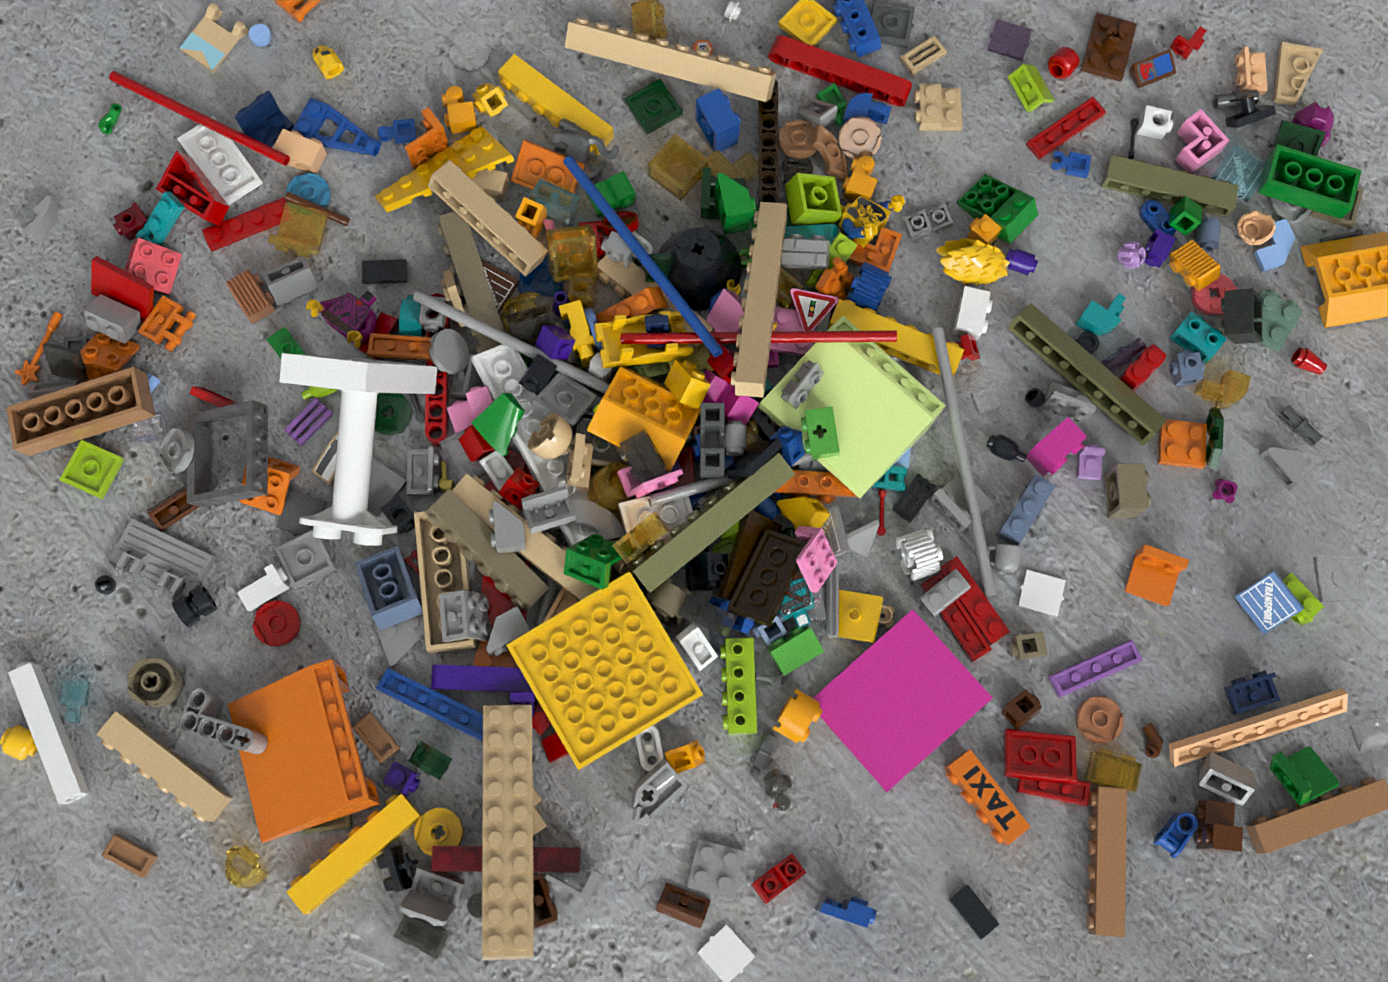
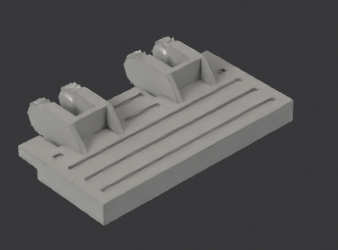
M131 518L109 560L117 563L113 572L118 577L124 573L131 559L135 560L126 577L127 581L131 583L136 580L143 566L146 565L141 575L158 582L155 594L159 596L165 592L171 579L175 578L176 580L168 593V600L173 602L177 599L185 584L187 585L182 594L189 596V591L202 584L216 557Z

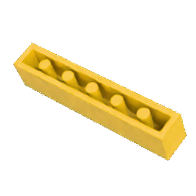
M513 54L497 71L499 84L505 90H511L522 103L527 102L538 115L543 114L547 117L554 127H560L559 122L564 118L575 123L581 129L590 132L592 136L602 139L605 147L613 140L614 130L612 126L517 55ZM591 144L588 152H593L598 156L600 153L597 146Z
M839 299L827 330L842 316L847 318L860 331L897 330V342L874 343L888 355L941 376L933 334L922 333L912 325H902L897 323V320L892 317L880 316L870 308L863 309L856 306L850 300ZM946 342L952 376H954L964 349L959 348V345L954 342Z
M401 793L399 796L394 794L385 802L387 806L380 812L376 810L366 818L368 822L363 827H355L348 833L349 839L343 844L340 842L335 844L328 851L329 856L323 861L321 858L315 861L309 867L311 871L304 877L302 875L298 876L289 884L291 888L286 893L304 915L313 912L417 822L422 814L406 795Z

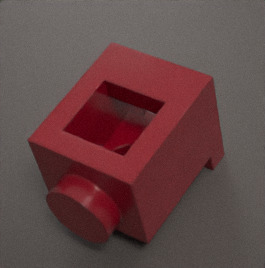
M134 202L130 208L114 216L116 223L113 226L120 236L124 234L130 241L136 238L137 232L143 229L148 219L138 204Z

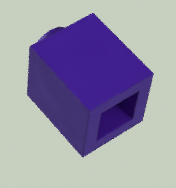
M543 325L535 345L551 359L567 360L576 340L560 326Z

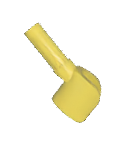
M442 461L440 462L441 479L439 486L442 492H446L448 489L452 491L454 481L447 479L446 462Z

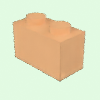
M282 129L273 147L290 156L289 166L307 173L317 174L327 155L323 144L319 140L305 138L294 130L290 132Z

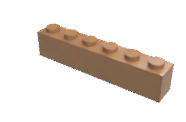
M1374 776L1360 780L1361 785L1353 787V784L1338 788L1339 793L1332 795L1331 792H1327L1318 796V800L1312 803L1309 801L1301 806L1296 803L1297 808L1290 811L1286 807L1274 811L1275 816L1267 818L1264 815L1252 819L1253 824L1246 826L1257 854H1267L1388 810V785L1385 779L1375 780Z
M1093 787L1092 792L1089 794V806H1092V816H1089L1088 819L1091 840L1088 841L1087 850L1088 854L1091 855V865L1087 867L1090 889L1087 890L1086 899L1087 904H1090V914L1086 916V927L1089 929V934L1125 938L1127 789Z

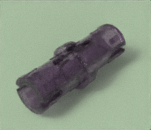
M1138 337L1125 347L1117 348V352L1103 359L1101 364L1112 371L1121 364L1130 362L1132 357L1146 349V344L1144 341L1140 343L1142 339Z

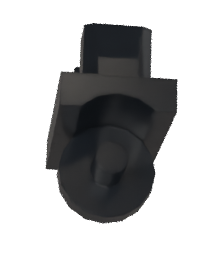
M401 845L384 849V853L376 857V861L380 869L389 868L391 874L390 877L383 879L385 891L399 892L411 888L413 884L411 877L415 875L412 866L419 864L418 860L410 861L408 852L403 853Z

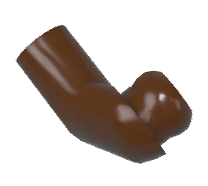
M1151 722L1142 727L1143 732L1148 738L1145 754L1149 758H1157L1161 753L1163 739Z

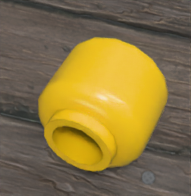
M22 725L7 728L1 737L0 745H2V752L18 760H24L29 755L34 756L37 752L30 729Z

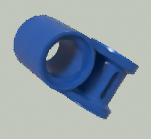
M1186 812L1174 813L1155 836L1153 843L1156 846H1162L1170 853L1172 858H1176L1198 827L1196 817ZM1182 817H1185L1188 822L1184 830L1179 825Z

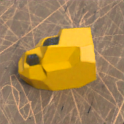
M324 45L314 48L312 53L313 60L325 79H332L345 70L341 60L332 48Z

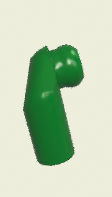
M117 103L111 104L108 113L98 123V127L103 134H110L113 131V126L118 121L122 107Z

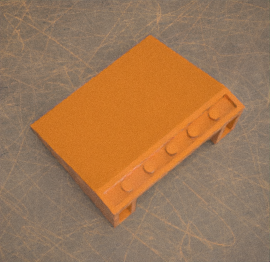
M333 659L307 666L228 704L232 724L263 733L267 737V747L260 754L239 750L262 843L381 804L375 781L364 775L343 696V693L350 691L346 672Z

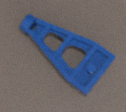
M314 98L309 99L292 129L302 134L305 138L319 140L323 147L369 154L373 157L377 156L381 148L380 140L366 134L330 105ZM326 119H330L338 125V129L331 137L318 134ZM345 130H349L357 135L353 144L340 141Z

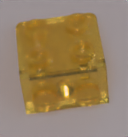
M287 202L284 206L278 235L270 234L268 243L275 244L274 249L288 252L289 248L296 250V255L307 258H309V254L319 256L328 214L321 210Z

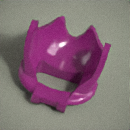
M1314 102L1300 112L1297 111L1293 117V123L1326 132L1321 144L1322 147L1328 143L1331 137L1330 132L1333 128L1334 115L1330 106L1321 108L1317 102Z

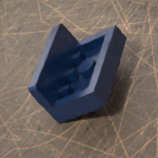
M1266 670L1252 674L1253 679L1248 681L1244 677L1230 681L1232 686L1225 687L1224 690L1234 715L1281 701L1272 679L1277 677L1275 672L1267 674Z

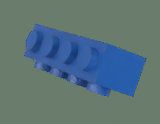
M834 0L833 9L836 17L840 16L842 19L840 26L843 34L847 33L849 36L847 42L851 52L855 51L859 58L881 49L880 36L865 1Z

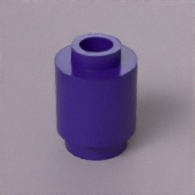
M1017 248L1015 250L1009 249L1005 258L1010 262L1008 269L1027 276L1029 272L1034 273L1038 260H1035V254Z

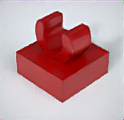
M970 334L960 336L961 342H956V344L959 345V348L964 349L961 360L966 358L971 361L980 359L975 337Z

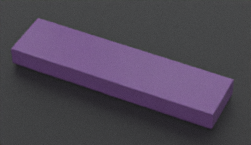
M1133 639L1057 672L1048 678L1058 698L1134 665L1143 659Z

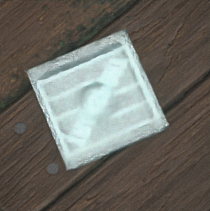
M1234 144L1211 179L1229 181L1232 184L1239 185L1237 197L1248 202L1260 185L1265 163Z

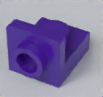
M533 692L510 693V705H532V716L534 715L535 694Z
M394 761L382 783L409 796L411 792L415 793L421 782L419 780L421 774Z

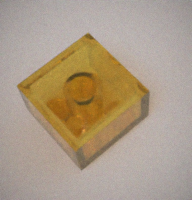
M590 225L546 230L549 272L554 282L598 276L596 234Z

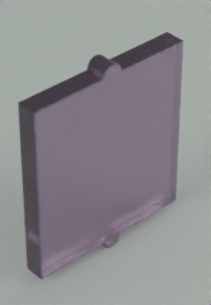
M997 19L994 30L990 33L991 40L987 51L1023 61L1026 49L1030 46L1029 39L1032 29Z

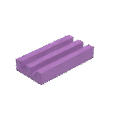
M315 398L284 431L300 446H303L326 423L333 413ZM322 412H325L301 438L298 437Z

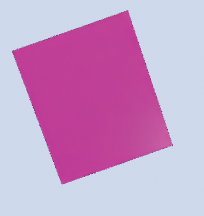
M913 609L813 697L821 703L819 707L823 711L820 717L886 792L993 699Z

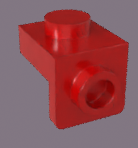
M1200 26L1189 41L1177 35L1170 49L1177 55L1187 59L1193 50L1198 51L1205 42L1203 36L1207 30Z

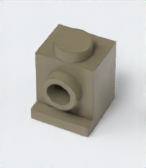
M1043 632L1018 635L1013 637L1012 642L1009 643L1010 654L1012 657H1016V661L1042 658L1048 655ZM1023 644L1029 647L1028 652H1024Z

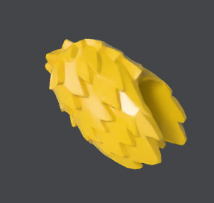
M961 238L959 240L945 241V245L936 249V252L942 256L940 257V262L945 267L942 269L943 272L953 279L961 281L963 285H986L1008 275L1006 267L1010 262L1005 259L1003 252L996 246L993 247L977 239Z

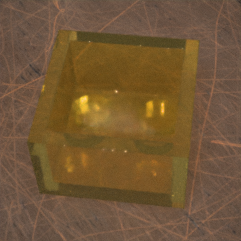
M674 134L647 164L648 177L682 201L702 178V167H708L709 159L678 135Z

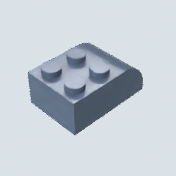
M398 545L354 563L371 616L380 631L423 613L413 579Z

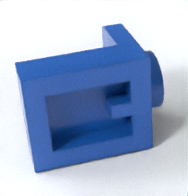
M783 426L770 437V439H779L783 445V458L790 466L794 465L805 454L802 431Z

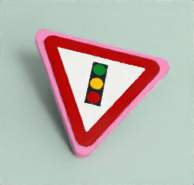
M795 288L790 290L803 331H813L839 301L834 296Z

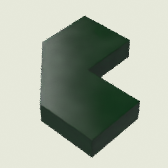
M1211 407L1205 423L1207 424V433L1209 435L1205 461L1209 468L1217 469L1223 450L1224 418L1219 408Z

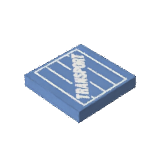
M1275 570L1235 596L1263 634L1304 609Z

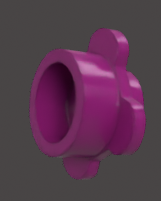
M1222 478L1215 481L1216 489L1212 493L1213 498L1225 500L1226 503L1234 502V495L1238 488L1237 484L1229 480L1224 481Z

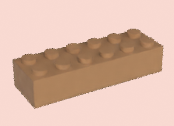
M136 367L124 369L6 407L13 450L27 456L155 416L148 376Z

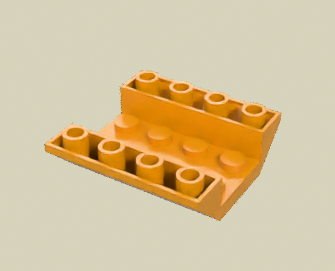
M1386 232L1300 247L1305 266H1315L1325 298V302L1318 307L1324 328L1388 317V234Z
M621 366L604 394L587 431L670 472L700 414L701 405L698 409L680 403L666 386L626 366Z

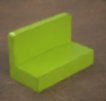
M1023 64L1008 76L1027 112H1032L1044 102L1052 103L1055 101L1036 66Z

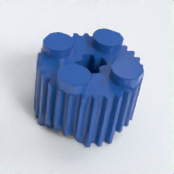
M864 262L859 271L861 276H856L851 285L854 291H850L846 300L854 302L860 308H870L876 312L882 302L886 289L890 285L892 277L888 276L889 272Z

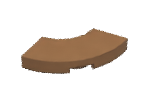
M818 124L814 128L811 146L817 149L823 157L825 173L844 181L848 174L845 154L841 153L836 138L826 128Z

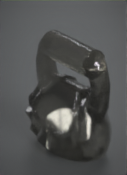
M785 157L782 162V184L785 186L796 173L812 174L813 164L809 158ZM787 164L800 165V166H808V167H807V169H805V168H794V167H792V166H791V167H788Z

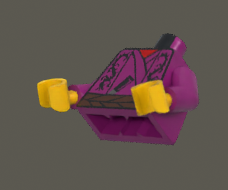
M366 291L360 299L351 293H346L344 296L319 302L311 299L307 302L306 310L312 309V317H317L319 312L322 313L321 316L325 322L347 339V343H353L356 348L360 347L361 342L369 339L370 333L375 332L376 315L370 307L377 299L369 291Z

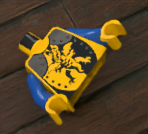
M895 195L891 198V201L874 202L859 196L852 204L841 198L840 206L843 216L839 226L844 230L848 238L854 239L862 247H865L881 231V228L885 227L892 209L894 212L901 211L902 206L905 204L903 195Z

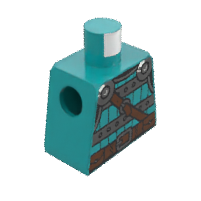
M798 570L783 599L779 612L785 620L794 617L798 628H802L811 624L807 611L814 609L815 603L812 592L801 571Z

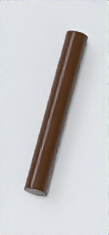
M287 192L285 196L286 201L344 226H348L350 218L295 194Z

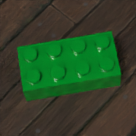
M1277 144L1267 156L1257 193L1342 219L1353 208L1362 170Z

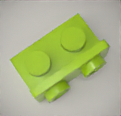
M1291 572L1282 580L1304 607L1302 611L1291 617L1293 621L1302 626L1310 623L1324 606Z

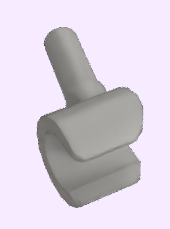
M755 674L756 680L767 681L775 688L787 687V685H782L781 678H788L787 674L785 676L783 674H774L773 676Z

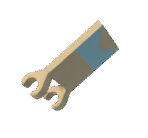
M214 3L209 5L203 19L179 48L213 73L236 43L249 32L248 28L245 27L246 25L241 21L235 24L232 33L215 23L214 21L221 17L222 11Z

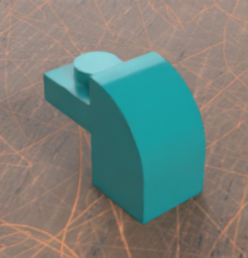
M1118 293L1107 309L1092 300L1075 325L1096 336L1109 334L1122 321L1119 315L1125 308L1122 304L1126 297Z
M408 295L406 299H402L399 335L424 337L426 331L422 329L419 323L421 304L413 300L414 295Z

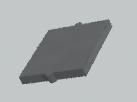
M290 490L276 527L289 531L294 536L297 534L302 535L312 530L313 526L300 524L299 518L316 515L324 511L327 502L312 497L309 493L305 495Z

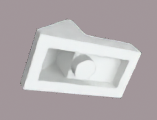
M694 622L675 637L678 640L679 647L699 671L718 657Z

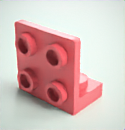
M138 238L131 246L124 270L153 285L155 291L168 295L171 293L182 255L181 253Z

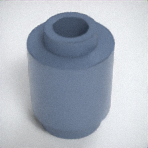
M1204 218L1198 225L1196 243L1205 252H1211L1219 247L1221 225L1218 219Z

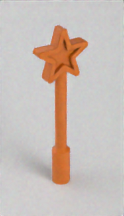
M54 311L46 327L47 331L31 363L25 360L23 369L15 370V374L22 376L21 384L23 386H26L30 380L40 382L36 374L42 367L36 364L52 333L56 331L63 317L62 314Z

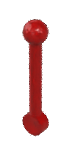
M880 489L878 491L880 497V524L877 534L883 536L886 533L884 527V497L887 495L885 489Z

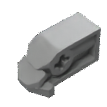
M665 759L660 761L634 786L632 794L633 820L640 825L650 822L657 812L687 786ZM644 789L649 791L650 797L643 796L642 791Z

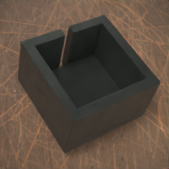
M1253 288L1225 291V298L1221 299L1222 311H1225V320L1221 321L1222 333H1225V336L1234 344L1263 342L1262 322H1254V319L1262 318V298Z

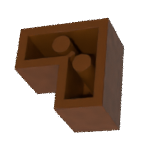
M1210 800L1198 801V805L1195 807V817L1198 822V827L1194 832L1196 849L1217 852H1242L1243 827L1234 826L1235 803Z

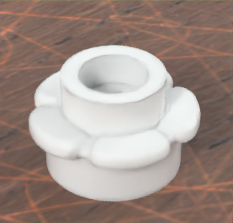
M730 1L724 17L728 18L729 22L732 19L737 20L742 9L738 7L739 2Z

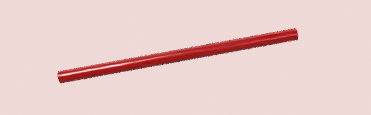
M112 71L109 75L110 81L284 166H287L290 162L289 155L116 71Z

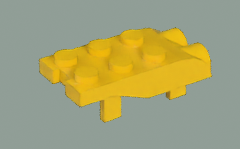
M660 311L657 313L668 315L670 332H687L684 329V318L679 311ZM653 314L639 315L628 319L626 315L614 316L613 322L595 323L594 325L596 341L601 342L603 348L599 353L602 368L674 361L689 356L694 350L693 347H688V344L678 343L666 344L665 348L648 349L647 344H621V333H647L645 316Z

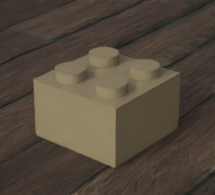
M1144 463L1116 464L1104 475L1108 519H1135L1148 509L1151 498L1150 494L1147 493L1146 484H1148L1149 475L1148 471H1145Z

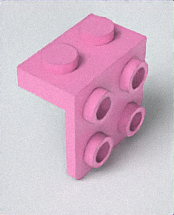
M648 461L617 472L627 498L636 495L637 499L650 494L654 490L660 491L669 487V485L679 481L677 477L684 474L682 469L667 474L666 470Z
M799 526L795 531L797 539L805 541L807 544L798 555L796 562L810 591L817 593L838 562L822 528Z

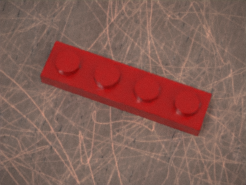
M282 197L221 222L220 226L215 224L205 228L202 232L209 249L213 252L294 218L285 197Z
M956 556L942 565L939 573L941 572L945 578L957 569L971 586L958 599L988 644L992 645L1010 633V631L959 557Z

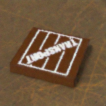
M481 260L498 314H500L519 285V280Z

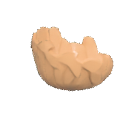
M1254 210L1244 214L1238 220L1237 231L1241 240L1245 243L1260 245L1272 237L1276 226L1270 214L1266 215Z

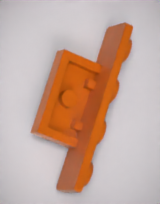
M792 470L795 475L775 491V493H789V499L799 497L818 499L821 504H830L831 501H835L837 496L858 497L831 472Z

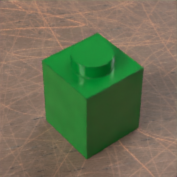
M1184 196L1170 209L1169 225L1185 236L1202 221V207L1187 196Z

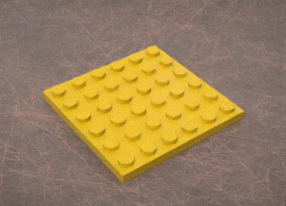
M630 571L609 583L607 588L597 590L506 645L578 770L703 695Z

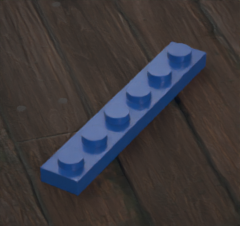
M387 668L376 687L377 691L483 742L482 713Z

